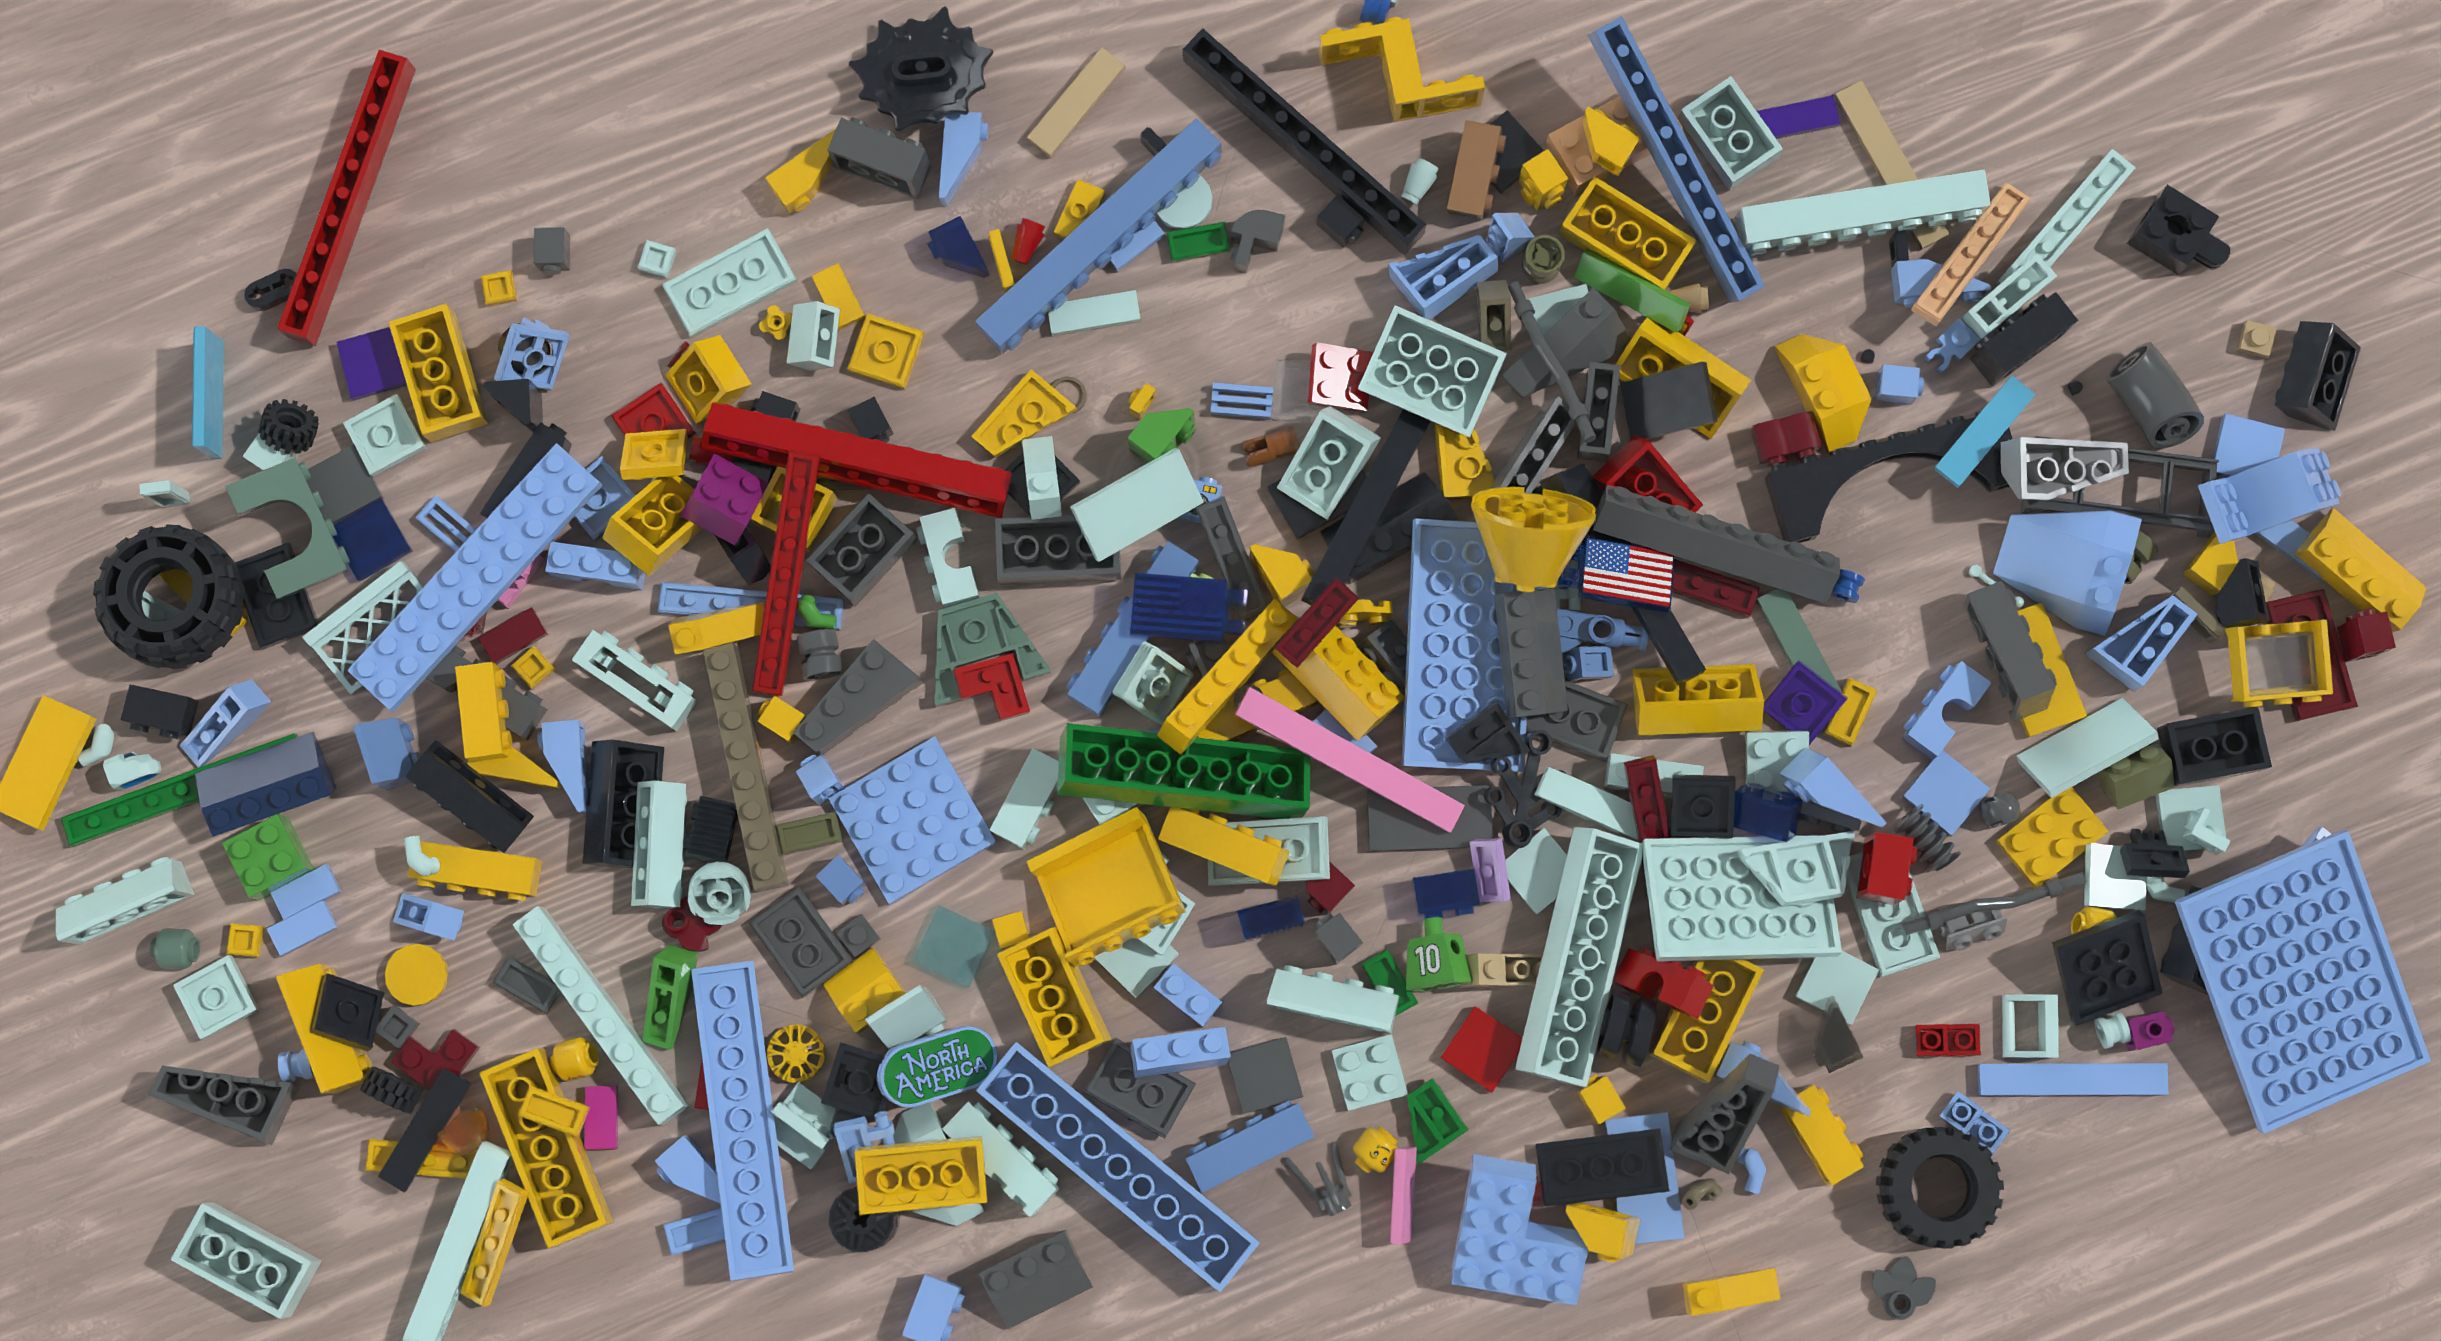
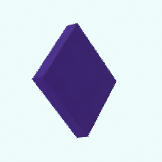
M390 327L336 342L350 397L353 401L407 386Z
M1798 660L1764 701V712L1788 731H1808L1810 745L1848 697Z

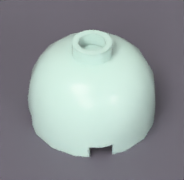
M716 861L706 864L697 870L690 880L688 904L691 912L695 916L697 914L702 917L703 921L708 924L724 925L732 923L739 919V915L745 909L747 911L749 908L751 891L746 875L738 867L730 863Z

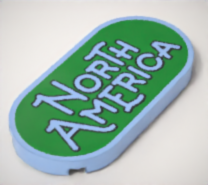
M958 1026L897 1045L886 1053L882 1064L879 1065L877 1071L878 1086L881 1093L888 1100L902 1107H916L976 1088L984 1082L995 1068L997 1053L994 1042L986 1032L979 1028Z

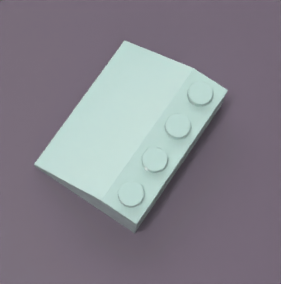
M1394 305L1358 390L1470 438L1507 353Z

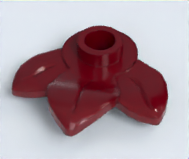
M688 895L682 899L680 907L670 909L662 919L664 932L670 937L678 938L683 948L694 952L708 950L709 943L706 936H711L723 926L708 924L703 921L702 917L697 914L695 916L689 907ZM675 921H683V925L681 927H673V923Z

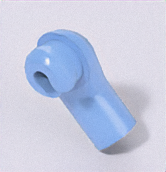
M1743 1148L1737 1161L1745 1165L1749 1172L1744 1190L1759 1195L1766 1173V1166L1755 1149Z

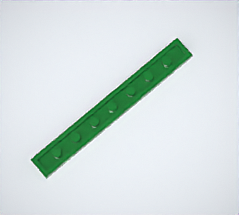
M295 733L60 817L69 846L75 847L200 802L195 777L196 772L296 738L298 735Z

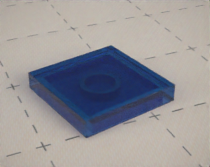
M382 498L334 525L338 535L333 536L338 547H344L350 560L348 565L359 582L413 552Z

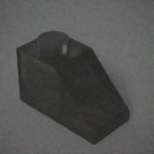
M1835 997L1828 998L1814 1037L1816 1048L1812 1050V1053L1819 1067L1825 1065L1828 1072L1831 1073L1864 1057Z

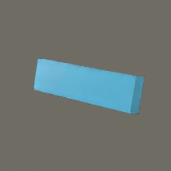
M2011 375L1934 467V470L1958 488L2036 394Z

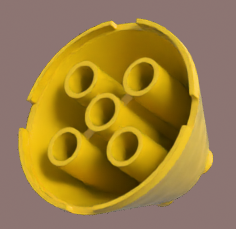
M1499 487L1486 489L1474 494L1471 508L1495 573L1494 580L1500 583L1516 584V589L1522 592H1533L1535 587L1539 586L1556 587L1558 578L1596 520V508L1591 503L1579 497L1558 491L1543 489V494L1540 495L1524 493L1525 487Z

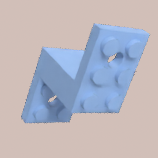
M2318 447L2295 451L2230 477L2198 485L2219 543L2222 544L2245 538L2312 512L2339 505L2338 498L2341 497V491L2335 480L2331 481L2327 471L2330 468V463L2325 452H2320Z

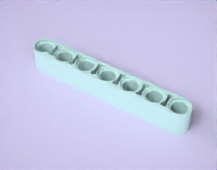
M483 1141L480 1145L402 1341H442L459 1298L460 1290L497 1181L506 1179L513 1162L510 1150L487 1141Z

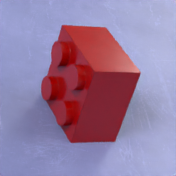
M1875 832L1865 837L1856 899L1894 905L1904 901L1906 896H1910L1913 879L1908 877L1910 865L1915 864L1917 847L1913 846L1914 838Z

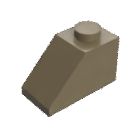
M1507 280L1476 282L1480 342L1500 351H1510L1511 297Z

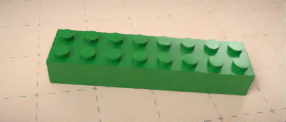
M1067 723L1060 736L1057 795L1278 819L1303 818L1310 808V756L1294 748L1196 738L1180 755L1157 736L1158 733Z

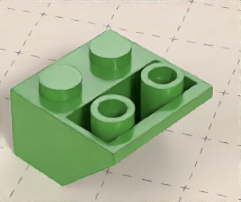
M1190 408L1146 414L1128 436L1129 450L1145 463H1149L1170 450L1177 448L1181 442L1187 444L1196 431L1194 429V411Z

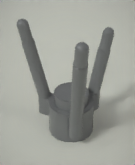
M1335 1142L1331 1143V1149L1340 1187L1338 1184L1332 1185L1322 1163L1317 1162L1316 1167L1326 1187L1321 1192L1323 1198L1289 1157L1284 1158V1162L1316 1200L1320 1210L1326 1209L1329 1216L1336 1215L1352 1206L1348 1199L1352 1194L1347 1186L1340 1154Z

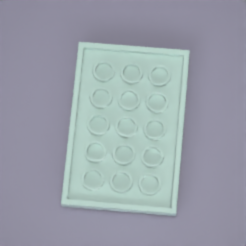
M1824 835L1644 839L1642 841L1643 863L1656 961L1838 957L1842 953L1834 898L1782 907L1739 858L1738 854L1744 848Z

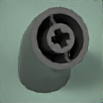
M2152 342L2142 344L2131 351L2108 373L2106 381L2130 410L2153 447L2168 448L2181 444L2192 438L2203 426L2204 416L2195 400Z

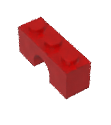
M1628 948L1613 979V982L1627 991L1652 1000L1657 990L1663 985L1657 999L1673 1010L1697 1020L1714 985L1703 979L1705 976L1704 972L1689 965L1686 970L1682 969V964L1677 961H1656V953L1646 948H1643L1641 952Z

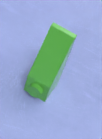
M669 945L654 956L642 1042L668 1050L673 1048L693 987L691 969L696 968L698 953Z

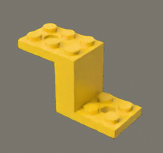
M1392 17L1386 19L1384 23L1376 25L1368 22L1356 25L1354 29L1344 31L1341 28H1333L1320 35L1319 58L1321 66L1371 56H1380L1393 123L1480 107L1485 91L1483 76L1464 75L1459 77L1457 81L1445 83L1444 80H1437L1423 87L1409 18L1402 20L1400 17Z

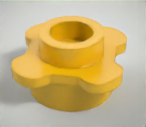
M772 305L767 309L768 314L765 320L759 323V328L763 333L769 332L777 340H784L790 330L792 314H786L780 311L778 306ZM778 320L780 321V324L775 325L774 322Z

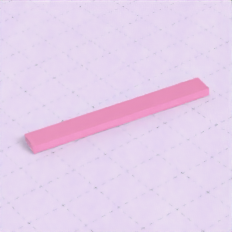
M1248 687L1234 713L1240 719L1448 833L1452 832L1465 807L1462 803L1251 687Z

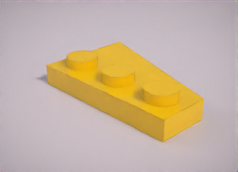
M1434 423L1440 490L1446 500L1471 499L1474 494L1489 489L1495 480L1491 473V465L1488 459H1485L1480 447V440L1475 428L1469 438Z

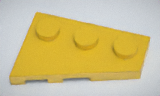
M1030 369L971 437L990 455L996 458L1022 443L1023 439H1029L1077 411V407Z

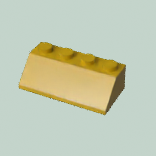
M1648 317L1638 328L1615 364L1621 365L1619 379L1625 382L1699 362H1707L1718 422L1696 427L1695 429L1710 439L1713 438L1751 382L1749 378L1681 333H1676Z
M2334 508L2329 510L2294 553L2359 611L2375 609L2376 614L2387 612L2392 632L2402 630L2420 608L2427 589L2426 586Z
M1755 664L1704 666L1706 670L1703 674L1679 685L1676 684L1667 667L1633 669L1634 712L1638 735H1685L1688 733L1762 730L1764 698Z
M1051 927L997 954L1048 1068L1112 1040L1078 965L1074 966L1065 959L1064 954L1067 951L1057 927Z
M319 963L276 976L320 1092L339 1094L363 1084L372 1067L371 1060L366 1053L363 1054L361 1049L310 1033L322 976L326 973L337 976L335 970L332 967L329 968L328 965Z

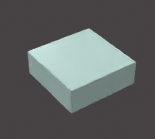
M646 240L637 268L639 271L668 279L677 250L670 246Z

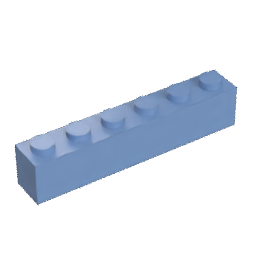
M1168 541L1164 548L1159 545L1150 559L1153 565L1147 573L1142 571L1138 577L1188 580L1191 574H1194L1198 569L1199 560ZM1135 592L1131 598L1126 596L1117 609L1120 615L1114 624L1110 621L1107 623L1100 635L1103 640L1097 649L1094 647L1090 649L1083 661L1087 665L1081 674L1076 672L1072 676L1066 687L1070 690L1067 695L1071 700L1099 718L1114 697L1113 690L1134 658V655L1143 642L1149 643L1153 637L1152 635L1132 634Z

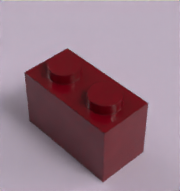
M2375 609L2360 611L2356 615L2346 617V623L2337 627L2345 662L2376 657L2396 648L2387 612L2376 614Z

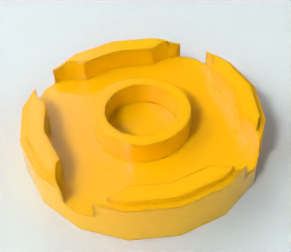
M422 944L406 945L397 950L387 963L385 970L386 986L391 995L401 1003L412 1006L429 1004L439 998L446 988L448 965L442 954L433 947Z

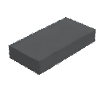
M508 956L492 982L545 1014H548L561 992L554 981L511 956Z

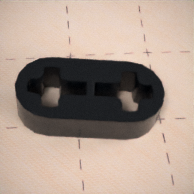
M285 268L252 282L245 289L244 297L246 302L258 311H265L286 302L297 273ZM286 277L294 280L290 283L291 288L289 290L285 287H280L285 284L284 279ZM258 290H261L263 293H266L263 295L262 302H259L256 299H254L257 297L256 292Z

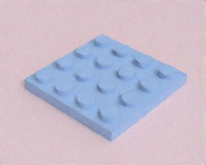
M935 736L828 798L889 905L997 843Z

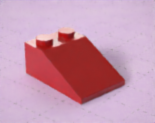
M1636 435L1592 476L1603 491L1606 485L1624 487L1632 493L1652 496L1661 502L1673 506L1680 505L1695 513L1703 506L1701 501L1651 442Z

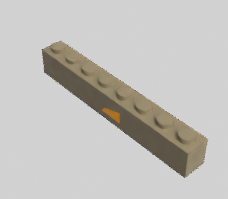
M734 643L704 649L703 653L753 889L757 892H763L789 886L739 648Z

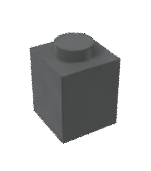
M564 227L534 228V264L544 274L558 275L561 274V271L570 270V235Z

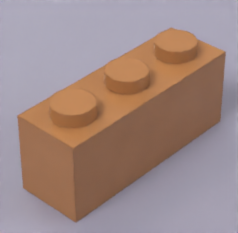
M1465 120L1447 206L1448 213L1483 220L1485 212H1491L1494 195L1489 194L1491 183H1497L1500 166L1495 165L1497 153L1503 154L1506 136L1501 135L1502 128L1500 126Z

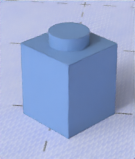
M839 855L816 875L819 881L843 905L848 902L851 904L855 903L865 893L862 888L867 883Z

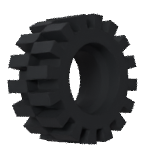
M282 399L280 404L278 400H274L272 405L268 403L266 408H264L258 433H261V440H266L265 444L267 446L275 445L274 450L280 451V448L285 449L287 454H290L291 450L295 454H300L301 449L306 452L313 445L319 426L318 416H314L315 412L312 409L307 411V405L302 404L301 407L298 406V401L293 400L292 404H290L287 399Z
M373 1066L360 1088L362 1092L373 1097L375 1100L408 1114L412 1113L423 1092L422 1089L413 1085V1083Z

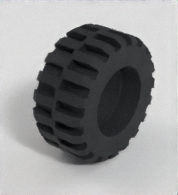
M1931 1127L1907 1133L1900 1137L1901 1140L1898 1143H1893L1887 1150L1889 1152L1888 1156L1882 1158L1879 1167L1882 1170L1880 1176H1876V1185H1879L1880 1194H1877L1878 1204H1882L1885 1210L1882 1214L1887 1221H1891L1894 1225L1893 1229L1897 1233L1906 1236L1913 1243L1926 1247L1952 1249L1955 1246L1968 1245L1972 1239L1982 1237L1986 1233L1985 1228L1988 1225L1994 1224L1997 1216L1994 1215L1996 1209L2002 1208L2003 1199H2000L1999 1195L2000 1190H2004V1181L1999 1180L1997 1172H2000L2001 1169L1998 1162H1993L1990 1156L1993 1153L1987 1146L1980 1145L1979 1139L1973 1135H1967L1959 1129ZM1936 1157L1946 1158L1955 1162L1963 1171L1967 1183L1966 1198L1961 1208L1955 1214L1943 1218L1932 1217L1924 1213L1917 1206L1912 1194V1180L1917 1168L1926 1160Z

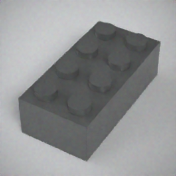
M1062 515L1060 517L1032 520L1031 517L995 519L996 565L999 585L1121 580L1120 550L1098 562L1074 515Z

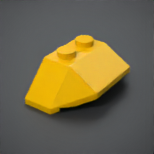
M1800 334L1776 345L1774 349L1806 412L1813 411L1818 434L1827 453L1829 454V452L1854 443L1859 435L1872 397L1846 346L1806 334Z

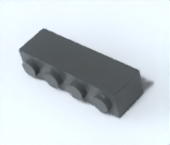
M1559 396L1545 401L1489 489L1525 487L1524 493H1532L1575 425L1569 416L1568 410L1570 408L1567 402Z

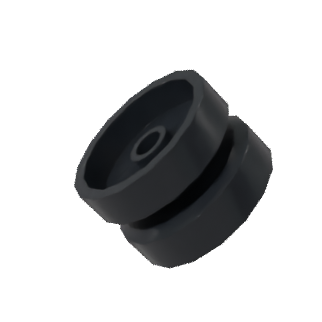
M1613 990L1602 1021L1597 1045V1056L1613 1060L1618 1055L1622 1043H1624L1622 1050L1624 1063L1641 1067L1655 1024L1657 1001L1640 997L1630 1014L1632 1005L1630 993Z

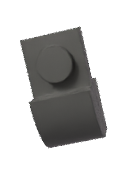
M1252 210L1237 219L1231 229V240L1240 242L1234 243L1230 259L1235 261V271L1247 273L1254 246L1278 251L1285 225V215L1268 210Z

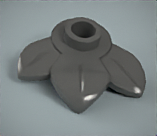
M1904 1256L1894 1262L1889 1273L1883 1270H1875L1872 1286L1874 1292L1884 1300L1883 1305L1886 1313L1894 1319L1904 1320L1914 1313L1915 1307L1926 1305L1931 1300L1935 1292L1936 1279L1932 1277L1917 1278L1912 1261L1908 1256ZM1900 1297L1904 1301V1306L1902 1309L1897 1310L1894 1307V1301Z

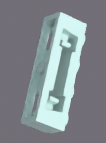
M592 630L572 658V661L675 731H678L698 702L691 696L694 691L680 681L675 686L666 680L669 674L657 665L653 664L650 669L641 663L644 657L629 647L625 652L616 646L619 640L605 630L601 635ZM608 651L617 655L616 659L660 690L665 688L673 693L672 698L659 691L654 698L657 703L666 708L664 713L652 705L654 703L652 699L609 671L613 668L616 661L606 655ZM600 663L609 670L605 673L595 665Z

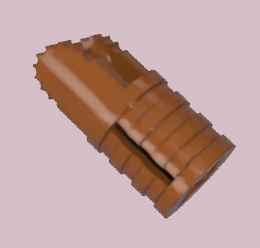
M1294 427L1246 440L1241 444L1244 452L1250 453L1246 457L1248 467L1292 456L1299 449Z

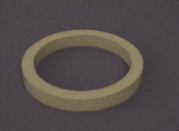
M1066 376L1057 379L1051 385L1054 389L1058 384L1065 381L1074 382L1081 388L1083 397L1077 406V411L1073 413L1078 412L1084 406L1087 398L1084 385L1074 377Z

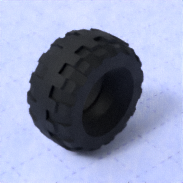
M166 524V527L155 528L150 526L141 529L134 537L130 539L125 537L116 544L117 550L110 558L105 557L99 567L102 571L99 579L94 582L93 595L96 597V608H94L97 621L101 624L104 634L117 648L145 665L156 668L180 669L187 668V665L195 662L202 663L213 657L212 653L222 646L224 648L232 639L231 633L235 626L240 625L244 613L242 611V602L245 599V588L240 578V571L233 559L219 544L195 529ZM179 569L188 573L192 579L193 592L187 607L179 615L169 620L153 621L144 614L142 608V597L148 583L164 571Z

